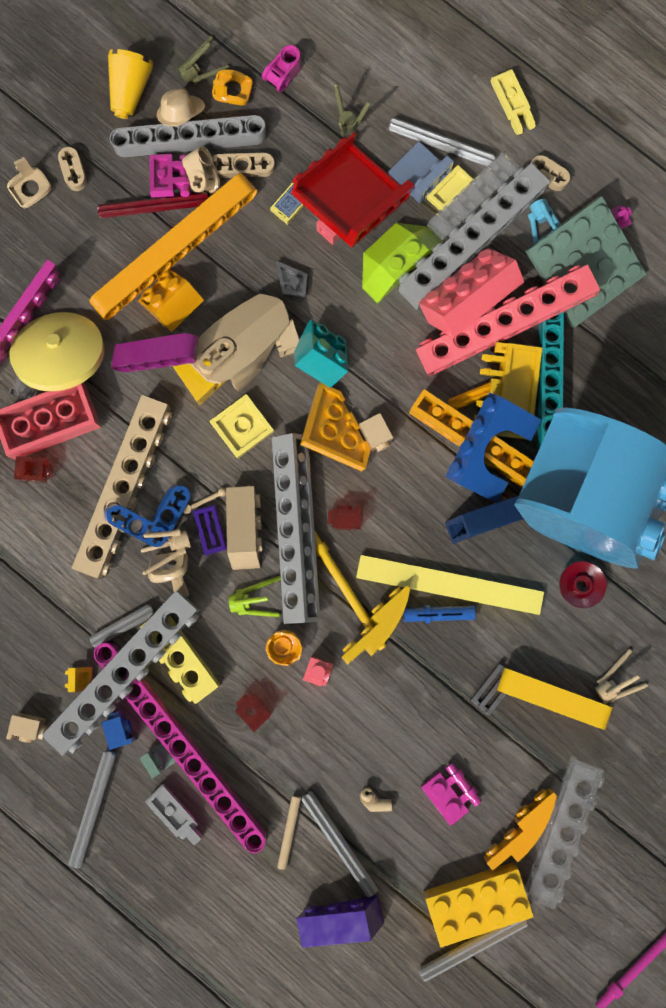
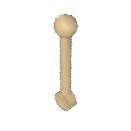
M220 488L217 493L192 505H186L183 512L190 514L192 509L219 496L224 497L226 489Z

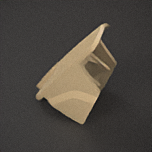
M258 294L224 315L199 337L196 363H191L190 365L207 382L220 384L230 379L233 387L240 392L262 370L263 364L267 360L277 338L289 325L288 313L283 301L269 295ZM224 347L228 348V351H222V352L220 353V351H221ZM203 362H210L211 365L206 366Z

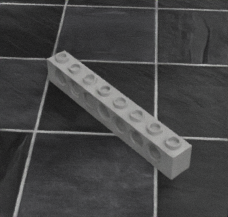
M532 163L526 168L522 166L514 174V179L510 183L506 181L497 190L498 194L494 198L490 196L481 205L482 209L479 212H472L466 218V224L461 228L456 227L449 234V239L445 243L440 242L432 250L433 254L428 259L424 257L417 263V269L410 274L408 272L400 279L399 292L416 310L420 308L418 302L427 293L435 290L445 279L453 276L463 265L469 263L547 190L550 181ZM521 187L526 193H520L516 188ZM506 202L510 208H503L500 203ZM490 217L494 223H487L483 218ZM474 232L478 238L472 239L467 233ZM458 247L461 253L455 254L451 251V248ZM442 262L445 268L438 269L434 263ZM425 277L429 280V283L425 285L420 284L417 279Z
M295 433L272 437L284 624L320 621L309 448L300 445L303 434Z
M175 591L43 733L42 737L62 756L69 752L72 754L76 752L83 744L80 740L86 733L90 736L99 727L97 721L103 715L108 717L116 708L114 703L119 698L124 699L133 690L131 685L136 679L141 681L148 674L149 670L147 667L153 661L157 663L166 654L164 649L169 643L173 646L181 638L182 634L180 631L185 626L191 627L199 618L196 614L200 610L180 591ZM171 613H175L179 617V623L175 627L168 623V617ZM155 631H159L162 634V642L159 645L153 643L151 639ZM138 649H142L146 654L143 662H139L135 658V653ZM121 667H125L129 671L127 680L119 677ZM105 685L110 686L112 689V696L110 698H106L102 693ZM88 703L95 707L94 716H90L86 712V705ZM70 722H75L78 725L79 730L77 734L70 731Z

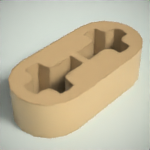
M72 147L61 149L58 154V160L64 180L71 190L81 191L87 184L81 158ZM68 155L72 156V166H70L67 162ZM74 172L78 176V183L73 182L74 178L72 173Z
M543 155L536 156L531 163L536 168L540 164L544 165L540 172L550 181L548 186L550 189L561 191L567 186L570 174L565 168ZM559 175L562 176V181L559 183L555 182Z

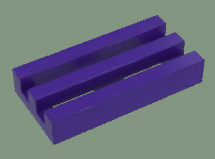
M216 505L194 510L193 514L204 555L207 556L227 550ZM209 511H212L214 521L221 543V546L219 547L217 546V542L215 539L214 531L208 513ZM202 513L206 521L212 549H209L199 515Z

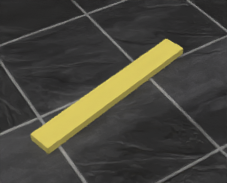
M363 555L360 556L356 576L358 579L403 588L408 586L413 590L540 615L544 595L542 591Z

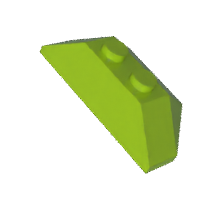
M395 223L363 253L362 289L379 304L400 284V279L408 272L411 274L416 269L417 263L424 257L428 258L433 253L432 250L442 241L426 226Z

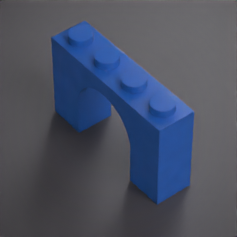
M489 392L445 477L498 503L508 482L491 474L486 469L484 452L487 444L496 434L506 430L531 441L542 420L510 401Z

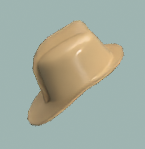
M183 88L169 90L161 98V107L157 111V118L159 122L166 126L183 125L191 118L200 114L204 110L205 104L200 98L190 96L188 91Z

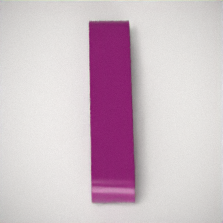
M182 333L116 344L114 346L111 368L119 372H135L196 363L199 337Z

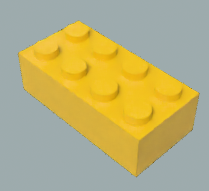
M514 862L499 866L494 870L490 869L423 891L440 948L534 917L519 870Z

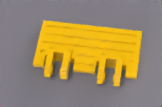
M495 342L494 352L503 353L504 357L482 354V360L500 363L499 371L483 368L480 369V375L501 377V380L491 379L490 393L498 395L534 415L542 348ZM477 401L476 406L481 408L484 401ZM509 430L499 432L495 435L501 437L525 439Z

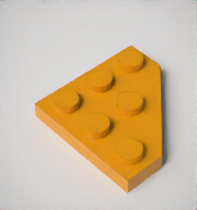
M320 383L314 395L300 445L362 472L366 469L371 448L368 442L363 440L359 432L360 427L353 413H349L344 404L345 398L342 392Z

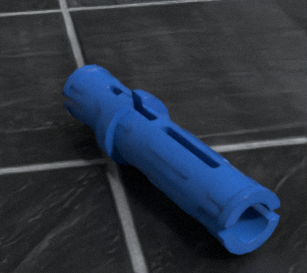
M474 605L405 607L403 618L404 622L425 621V624H429L431 621L475 620Z

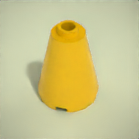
M112 49L108 53L111 111L115 112L114 116L128 119V116H133L154 63L150 59L148 63L143 61L144 56L121 49L117 50V54H113Z

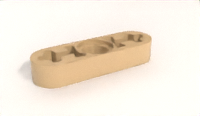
M268 153L217 154L212 157L219 178H233L239 173H242L245 177H267L275 170L274 159ZM229 161H232L233 170H230L229 168ZM239 161H246L249 164L246 170L240 171L236 168V164ZM252 161H255V170H252ZM262 161H267L266 169H262ZM218 162H222V170H217Z

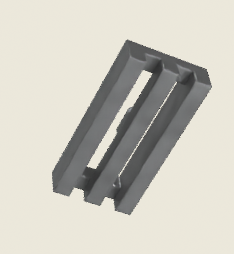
M499 663L470 699L472 703L489 716L506 695L500 692L489 707H485L496 693L501 677L481 703L478 699L500 671L503 673L504 667Z

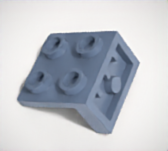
M417 142L389 170V176L400 185L407 180L411 181L415 186L410 195L421 204L427 195L451 172L454 161L448 156L440 161L425 146Z

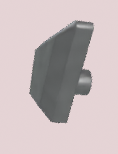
M276 261L275 264L282 294L284 296L305 297L308 275Z

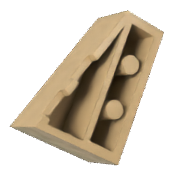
M254 486L226 488L227 554L233 570L260 568L259 552L262 551V539L258 536V530H261V516H257V508H261L260 494H256Z

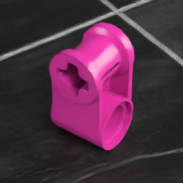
M294 45L285 46L263 71L262 79L271 82L280 93L288 87L290 81L301 69L299 49ZM289 58H294V59H296V60L293 61V62H287V61H286V60H288Z

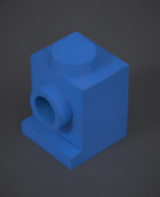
M121 711L111 713L107 720L101 722L109 750L137 740L136 735H130L132 732L131 722L129 718H125V714L122 715Z

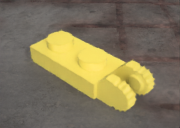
M511 69L492 77L490 82L508 120L511 121L515 134L523 133V128L518 118L523 115L524 122L530 130L535 128V120L530 111L531 107L513 70Z

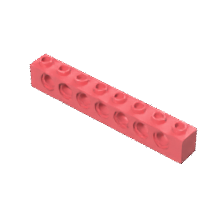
M577 265L571 268L567 275L561 278L555 276L546 281L547 285L539 289L537 286L530 288L525 292V296L519 299L513 297L503 303L504 306L496 310L491 308L454 338L442 332L438 339L433 341L428 339L421 342L416 352L427 375L431 377L495 346V342L501 343L599 295L600 288L589 266L581 267V265ZM566 284H574L577 290L574 293H567L564 290V286ZM546 294H551L555 297V301L552 304H546L542 301V297ZM524 305H531L534 311L529 315H525L520 309ZM503 315H509L512 318V322L509 325H502L499 319ZM481 326H489L491 331L488 335L481 336L478 333V329ZM467 336L470 341L466 346H459L457 344L459 337ZM440 346H446L449 349L448 353L443 357L436 355V351Z

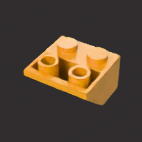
M170 269L161 274L158 281L151 288L146 289L138 300L150 314L171 332L204 301L187 280Z

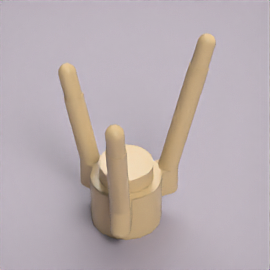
M176 529L173 531L145 533L143 535L145 538L172 537H168V541L161 547L148 546L141 548V552L170 546L171 551L176 550V552L144 570L143 575H147L174 558L186 554L185 549L190 548V542L185 530L180 531Z
M628 649L610 670L597 680L599 685L595 687V690L605 704L608 702L612 703L621 697L648 687L647 683H643L620 692L621 689L640 679L638 674L619 685H616L613 680L607 681L632 653L631 649Z

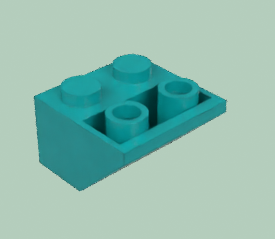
M311 319L294 350L295 366L331 388L349 372L347 344L343 337L335 335L325 325Z

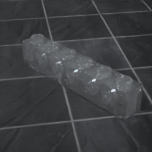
M571 756L552 815L546 826L525 886V892L529 900L552 909L556 908L557 903H561L564 896V889L562 888L565 880H569L572 873L571 863L573 857H577L580 850L579 840L581 834H585L588 828V814L590 811H593L596 805L595 794L604 782V770L598 766ZM585 781L586 789L583 792H577V785ZM578 804V812L574 815H569L570 806ZM570 827L571 832L569 836L562 838L560 835L562 829ZM561 850L563 852L562 857L559 860H553L554 852ZM554 874L555 877L551 883H544L546 875Z

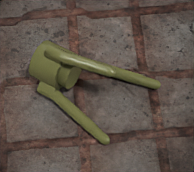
M209 36L191 57L177 68L187 84L193 81L196 85L201 80L216 75L221 70H228L230 68L229 65H225L198 75L201 70L196 61L211 46L210 42L213 40V36Z
M335 83L334 88L340 116L338 125L341 135L351 134L356 130L357 125L362 123V119L371 103L369 101L366 102L358 116L351 111H345L339 85Z

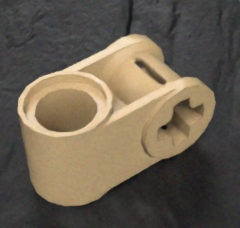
M200 146L183 158L182 163L192 190L195 192H203L205 190L207 193H215L219 189L220 179L214 167L211 153L207 148Z

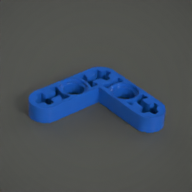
M179 484L170 486L151 521L119 504L107 506L104 511V518L112 526L153 547H161L166 543L169 536L160 537L159 540L153 537L145 538L142 536L146 533L147 529L152 532L172 531L190 499V492L186 487ZM175 491H181L182 499H176V496H174ZM168 502L174 503V505L178 506L177 509L170 505H167ZM119 509L118 513L127 519L125 522L118 518L113 520L111 512H117ZM170 509L173 513L172 519L164 522L161 515L163 511ZM135 519H139L142 522V527L137 532H133L130 529V524Z

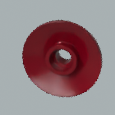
M573 563L560 576V593L564 600L573 607L583 609L593 607L603 599L606 592L605 576L592 563ZM579 581L584 583L582 590L577 587Z

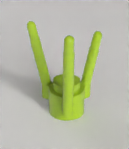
M281 576L244 589H238L235 594H229L231 613L238 612V615L280 617L278 612L246 609L250 608L251 603L268 601L269 597L250 598L249 594L245 593L280 581Z

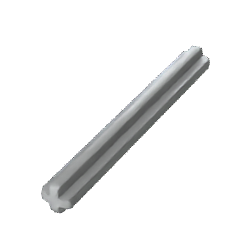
M395 117L391 119L389 124V130L487 167L493 165L495 155Z
M105 750L102 754L68 864L71 867L80 868L83 864L115 762L116 753L113 751Z
M313 792L306 793L302 797V802L366 896H373L378 891L377 886Z
M527 920L481 934L419 968L421 978L426 982L528 926Z

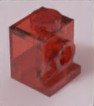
M16 456L15 480L20 482L47 483V478L52 477L53 468L49 464V460L38 457ZM38 467V474L34 475L33 470Z
M338 505V509L328 510V524H332L333 530L360 531L361 506H356V510H352V506Z
M254 693L251 696L245 694L235 703L238 706L235 712L253 732L273 714ZM253 707L256 710L255 715L250 716L247 713V709Z

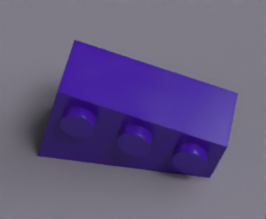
M379 895L332 903L320 907L317 905L308 906L296 918L302 948L371 941L384 924Z

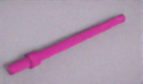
M666 932L616 983L613 981L607 987L608 991L595 1003L597 1008H606L615 998L618 1000L624 994L623 990L666 948Z

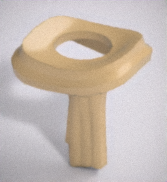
M22 157L14 162L15 168L20 173L8 182L7 188L21 207L28 208L50 192L51 183L40 169L31 167L28 161ZM27 181H35L39 185L38 193L32 197L25 196L22 192V187Z
M172 553L159 554L152 557L149 567ZM187 554L180 555L169 561H176V565L171 569L162 570L158 568L148 573V578L151 582L163 583L172 581L174 592L180 591L185 597L189 596L183 579V575L188 567Z

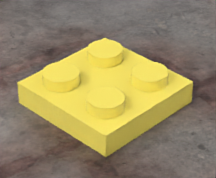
M247 394L209 421L237 459L274 432Z

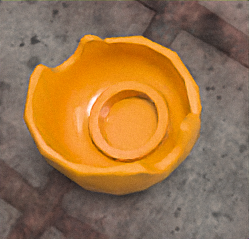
M289 630L276 631L267 639L266 652L268 658L275 664L289 666L301 658L303 647L300 638L294 632Z

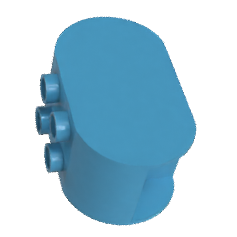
M557 408L521 493L514 505L527 524L539 533L598 559L623 567L637 569L643 556L654 561L656 560L666 536V532H663L666 523L659 521L662 510L666 512V444L635 427L603 415L574 408Z

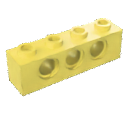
M169 615V625H171L172 627L177 626L173 618ZM159 631L153 632L151 637L153 643L157 645L161 643L159 639L161 633ZM180 631L182 634L181 638L173 646L170 643L164 649L166 654L159 661L162 664L166 663L170 671H168V674L172 680L182 685L184 688L182 693L189 702L193 701L196 704L221 686V684L183 632ZM176 651H180L184 655V662L182 664H177L173 660V655ZM190 670L198 674V681L196 683H190L187 679V673Z

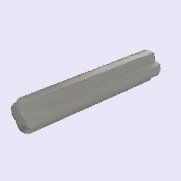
M145 605L90 636L91 644L93 647H97L151 618L155 614L152 606Z

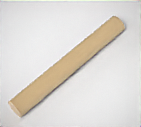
M293 795L291 798L277 866L281 870L287 869L301 801L299 796Z

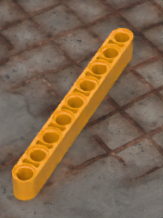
M242 173L234 176L90 298V304L104 320L112 318L153 284L161 274L172 268L256 196L258 190Z

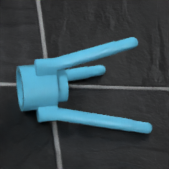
M540 199L531 204L530 210L532 213L528 215V218L531 222L533 244L538 242L536 220L539 223L548 221L553 230L561 225L546 199Z

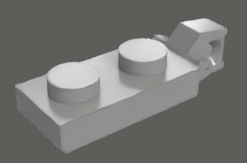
M162 784L145 801L176 837L179 836L182 840L187 837L194 846L202 839L203 835L196 828L199 824L195 820L196 818L165 784Z

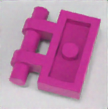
M172 154L149 155L151 197L174 196V189H180V194L183 197L190 195V181L182 163L186 155H181L180 161H173ZM173 173H180V177H173Z
M453 762L445 767L450 774L447 778L444 779L441 773L437 772L421 785L423 791L450 826L469 812L464 805L467 800H470L475 807L482 802L477 795V789L474 786H470L464 778V772L460 768L457 769ZM454 783H457L463 791L459 796L450 787Z

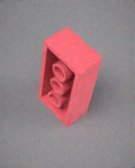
M487 248L481 251L472 261L463 265L453 276L445 279L435 290L427 293L418 303L430 325L454 338L523 284L524 280L515 259Z
M84 383L66 390L48 391L0 409V439L6 456L14 460L101 428L87 386Z

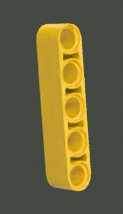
M504 668L497 687V691L606 730L613 707Z

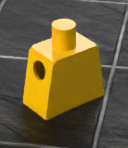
M203 362L206 366L211 365L210 362ZM190 364L173 366L199 406L225 383L207 382Z

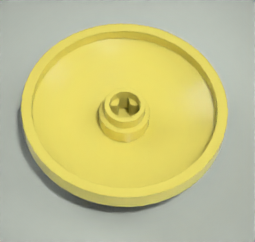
M69 312L51 313L34 319L17 333L10 347V362L18 378L26 385L43 391L66 390L83 383L97 371L104 357V342L97 326L86 317Z

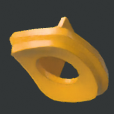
M234 70L219 71L213 81V98L223 103L239 106L246 105L251 94L252 79ZM235 81L240 84L241 92L237 96L227 94L226 84L228 82Z

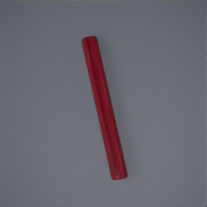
M206 192L190 194L188 197L176 195L100 204L97 206V212L100 218L194 208L199 207L209 197Z

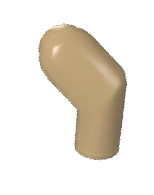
M364 788L360 792V801L369 811H392L391 799H379L370 788Z

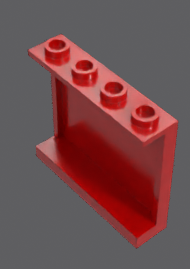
M355 132L348 138L343 137L333 150L331 148L328 149L319 161H313L304 173L299 172L293 179L294 186L291 192L298 201L351 248L408 200L415 186L409 180L400 185L353 144L357 135Z

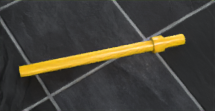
M314 530L317 557H321L365 629L370 625L374 628L375 625L371 622L370 617L329 554L328 546L325 542L322 543ZM384 643V644L379 648V651L382 650L383 648H385V647L387 646V644Z

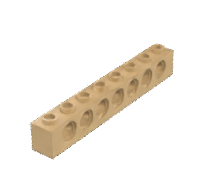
M141 395L71 569L97 579H103L104 575L107 576L112 567L110 560L112 555L116 554L119 550L121 541L118 540L124 531L109 524L104 518V511L111 504H119L131 511L135 509L138 498H136L138 490L142 489L147 477L144 476L148 467L151 468L155 460L154 450L156 446H160L164 434L162 430L164 425H168L172 417L171 408L168 404ZM155 419V426L151 429H146V421ZM140 440H146V448L138 451L137 443ZM132 461H137V470L134 472H129V463ZM128 482V492L121 494L119 491L120 485ZM120 514L113 516V520L118 518L125 522L127 519ZM106 525H110L112 528V533L108 537H104L102 534V530ZM97 547L103 549V555L100 559H96L93 555Z

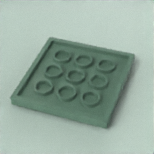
M602 196L597 197L525 250L545 285H547L546 281L555 276L561 278L567 275L568 271L577 265H581V267L589 266L600 288L599 295L564 311L566 320L574 328L646 275ZM566 284L564 286V290L567 293H574L577 290L574 284Z

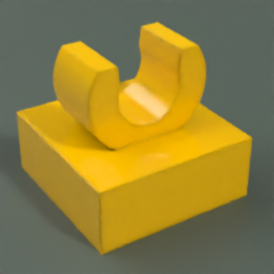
M92 667L68 668L65 671V674L68 675V684H65L68 692H82L92 682Z

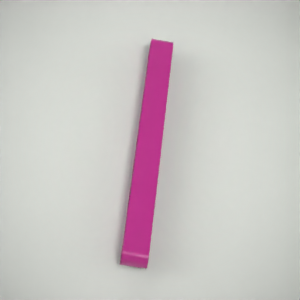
M112 642L102 643L95 648L94 658L100 667L104 669L118 654L120 648ZM105 647L110 648L112 651V656L109 660L105 659L102 655ZM127 668L126 676L124 678H121L123 680H127L129 677V671ZM144 678L141 681L136 679L133 684H138L141 687L140 696H135L130 692L125 697L243 847L250 853L262 851L267 839L265 830ZM148 702L156 706V713L153 715L146 711V704ZM162 721L170 723V733H165L161 730L160 724ZM176 740L185 742V751H178L176 749ZM198 759L201 763V769H192L190 760ZM205 778H213L216 782V787L212 789L206 787L204 783ZM223 796L228 797L231 800V806L223 807L219 802V798ZM238 815L243 816L246 819V824L243 826L237 825L234 817ZM251 835H258L262 842L258 845L252 844L249 840Z

